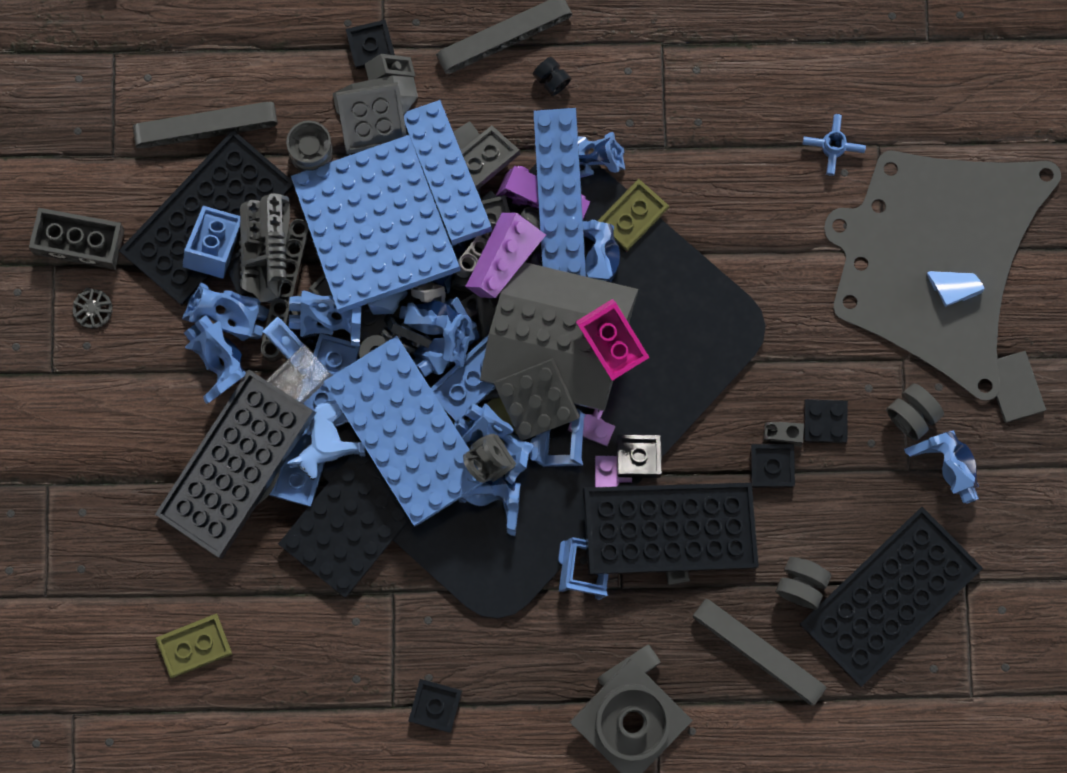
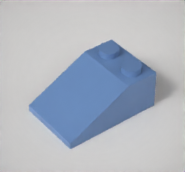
M203 206L184 250L183 267L224 278L240 232V216Z

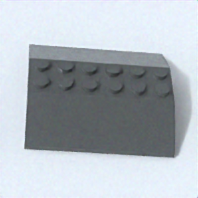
M524 262L501 291L488 335L480 381L494 384L497 380L553 358L573 403L605 411L613 381L584 337L576 321L613 299L629 323L638 289Z

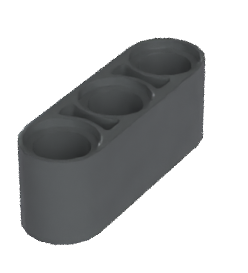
M648 644L599 676L597 680L603 687L629 659H632L645 673L655 668L661 661Z

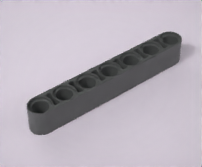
M548 0L440 50L436 56L445 74H450L564 22L572 16V12L566 0Z
M262 102L137 123L133 125L135 147L143 149L228 135L232 130L240 133L276 126L278 121L275 103Z
M296 219L291 222L287 235L286 261H284L286 268L284 270L288 267H294L296 270L293 274H286V279L283 280L281 289L289 287L291 291L288 294L280 293V298L271 302L266 327L276 317H279L289 326V315L292 313V311H289V299L296 296L310 236L308 225L302 219ZM299 227L305 229L304 233L300 235L294 233L295 229ZM293 247L300 248L298 254H291L290 250ZM278 307L286 308L285 313L281 315L276 314L275 311ZM264 334L261 344L263 357L268 362H276L281 358L282 353ZM269 347L277 349L273 355L266 354V350Z
M704 599L693 614V618L810 705L815 706L827 689L819 680L712 601Z

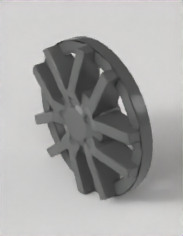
M95 289L86 290L81 294L79 293L73 302L74 318L83 327L91 329L101 327L109 321L112 315V302L103 291ZM94 293L99 294L97 300H93ZM90 294L89 300L84 296ZM102 296L107 300L105 302H100ZM80 299H83L86 303L82 305L78 302ZM109 305V310L101 309V306ZM77 306L82 308L80 311L76 313ZM85 313L86 316L80 320L78 317ZM108 313L103 320L100 314ZM98 316L100 323L95 324L94 318ZM89 318L91 319V323H92V324H86V323H84V322H86Z
M387 327L382 329L381 335L388 340L394 338ZM405 337L399 339L409 354H414L418 349L410 343L409 339Z

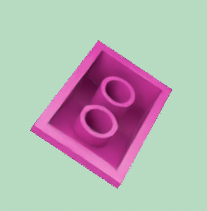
M613 299L576 321V324L612 381L649 358Z

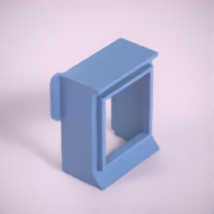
M577 409L580 417L569 422L572 423L570 455H548L549 430L531 439L533 448L530 452V459L543 467L582 466L583 426L586 415Z
M572 537L562 541L558 556V562L562 564L559 591L573 590L593 594L595 599L598 600L608 596L606 591L608 574L598 575L596 584L572 580L576 549H587L586 540Z

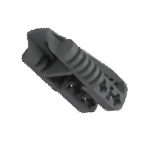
M275 193L263 196L261 201L250 200L242 203L240 206L241 241H239V247L241 249H239V254L241 256L239 261L241 264L239 268L242 270L240 271V277H242L240 279V287L245 291L253 293L262 303L272 302L280 298L281 286L283 285V280L286 279V271L284 270L286 263L284 261H286L285 252L290 221L289 198Z

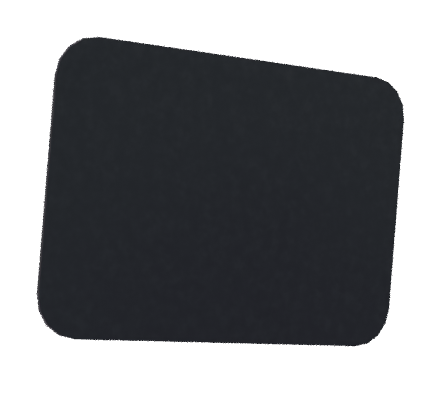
M537 163L529 170V173L535 176L537 175ZM580 165V171L584 170L585 166ZM590 165L594 174L580 178L581 194L586 197V200L590 201L583 221H598L627 191L623 185L600 165ZM506 197L508 207L513 213L521 215L524 208L530 207L529 205L518 206L513 204V200ZM661 218L627 252L619 246V267L611 283L638 289L629 325L649 358L613 380L605 411L601 415L603 421L615 426L608 446L583 437L582 466L543 467L537 462L532 461L529 453L526 469L515 480L516 483H521L516 536H511L507 533L506 513L501 500H496L485 506H476L467 501L465 503L459 502L458 499L415 527L411 520H409L393 540L466 608L482 617L499 619L515 615L526 607L562 568V564L558 562L560 543L572 537L586 540L583 488L595 487V456H617V435H659L662 458L753 359L764 341L765 321L762 310L752 297ZM584 236L586 260L588 252L595 243ZM537 247L526 259V263L531 262ZM465 262L463 267L470 269V265ZM450 287V292L446 293L445 303L450 298L455 299L456 297L461 302L474 293L462 292ZM417 299V300L414 302V304H424V303H427V302H421L420 299ZM478 316L473 322L477 325L476 329L479 334V340L468 346L466 355L481 342ZM443 334L429 335V337L431 338V340L435 338H442ZM409 354L412 360L416 358L414 354ZM453 363L442 374L430 373L424 377L429 387L434 386L456 364ZM492 399L482 400L477 406L482 408L484 404H487ZM574 404L576 409H579L582 413L593 415L595 409ZM349 422L336 427L342 442H361ZM570 423L550 430L548 455H570L572 432L568 431ZM536 436L523 440V442L531 443V439ZM352 454L342 456L334 461L325 462L321 476L329 482ZM632 477V483H619L618 486H637L643 478Z

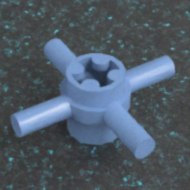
M834 114L832 131L823 139L803 137V145L822 147L824 154L828 156L826 174L829 176L835 175L836 159L845 151L865 153L866 145L847 143L845 135L840 132L842 119L840 114ZM831 140L836 141L835 145H836L837 147H834V146L831 147V146H830L831 143H832Z

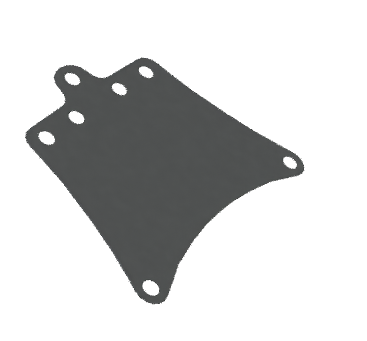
M891 150L884 152L877 161L862 205L853 209L837 208L828 215L825 221L824 230L826 237L829 241L841 247L846 255L845 265L833 308L835 314L842 320L875 333L916 355L946 374L980 400L993 399L1000 391L997 336L1002 295L1007 276L1021 239L1036 211L1061 179L1060 169L1050 161L972 162L931 158ZM893 162L897 165L898 171L895 175L889 176L884 172L883 169L886 163ZM1044 168H1049L1054 174L1053 179L1048 182L1043 181L1039 176V172ZM877 199L884 201L886 204L885 211L882 213L874 212L872 210L873 201ZM836 219H842L846 222L847 228L844 232L839 233L833 229L832 224ZM858 257L866 258L868 261L867 269L863 271L857 270L854 266L855 259ZM927 272L974 273L985 289L977 296L945 307L937 290H934ZM852 295L857 299L855 308L848 309L843 305L845 296ZM981 379L991 381L992 390L990 392L983 393L978 389V383Z

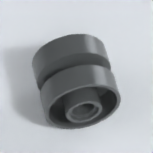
M303 121L293 126L289 131L286 144L290 160L296 169L301 172L316 170L331 162L333 157L329 132L322 124L315 121Z
M912 383L902 393L903 400L897 398L886 408V412L899 430L909 438L918 441L929 430L927 424L934 426L944 416V411L928 391L920 385Z
M789 557L784 572L793 579L781 578L775 592L792 603L817 610L823 595L814 587L826 589L832 576L831 573L812 561Z

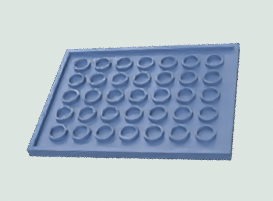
M410 135L326 163L316 170H306L291 176L339 314L461 271Z

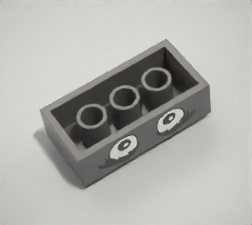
M38 208L29 249L34 255L116 270L120 253L119 249L122 245L125 229L119 222Z

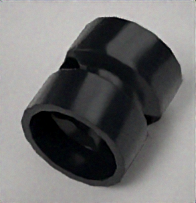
M548 57L537 66L533 76L539 83L545 84L544 88L551 96H555L570 83L572 78L564 69H559L560 65L553 57Z

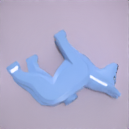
M335 400L321 403L314 409L317 413L307 427V435H311L312 444L298 457L287 463L289 468L299 467L311 480L317 478V466L322 462L334 461L350 454H359L361 457L365 456V447L362 442H342L340 440L336 427L349 421Z

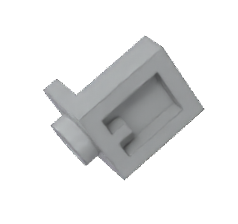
M430 282L411 288V296L420 299L421 302L440 301L445 303V287Z

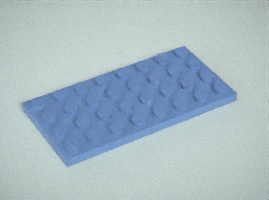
M395 336L324 381L414 527L484 484L477 481L467 470L463 461V455L470 449L398 336Z

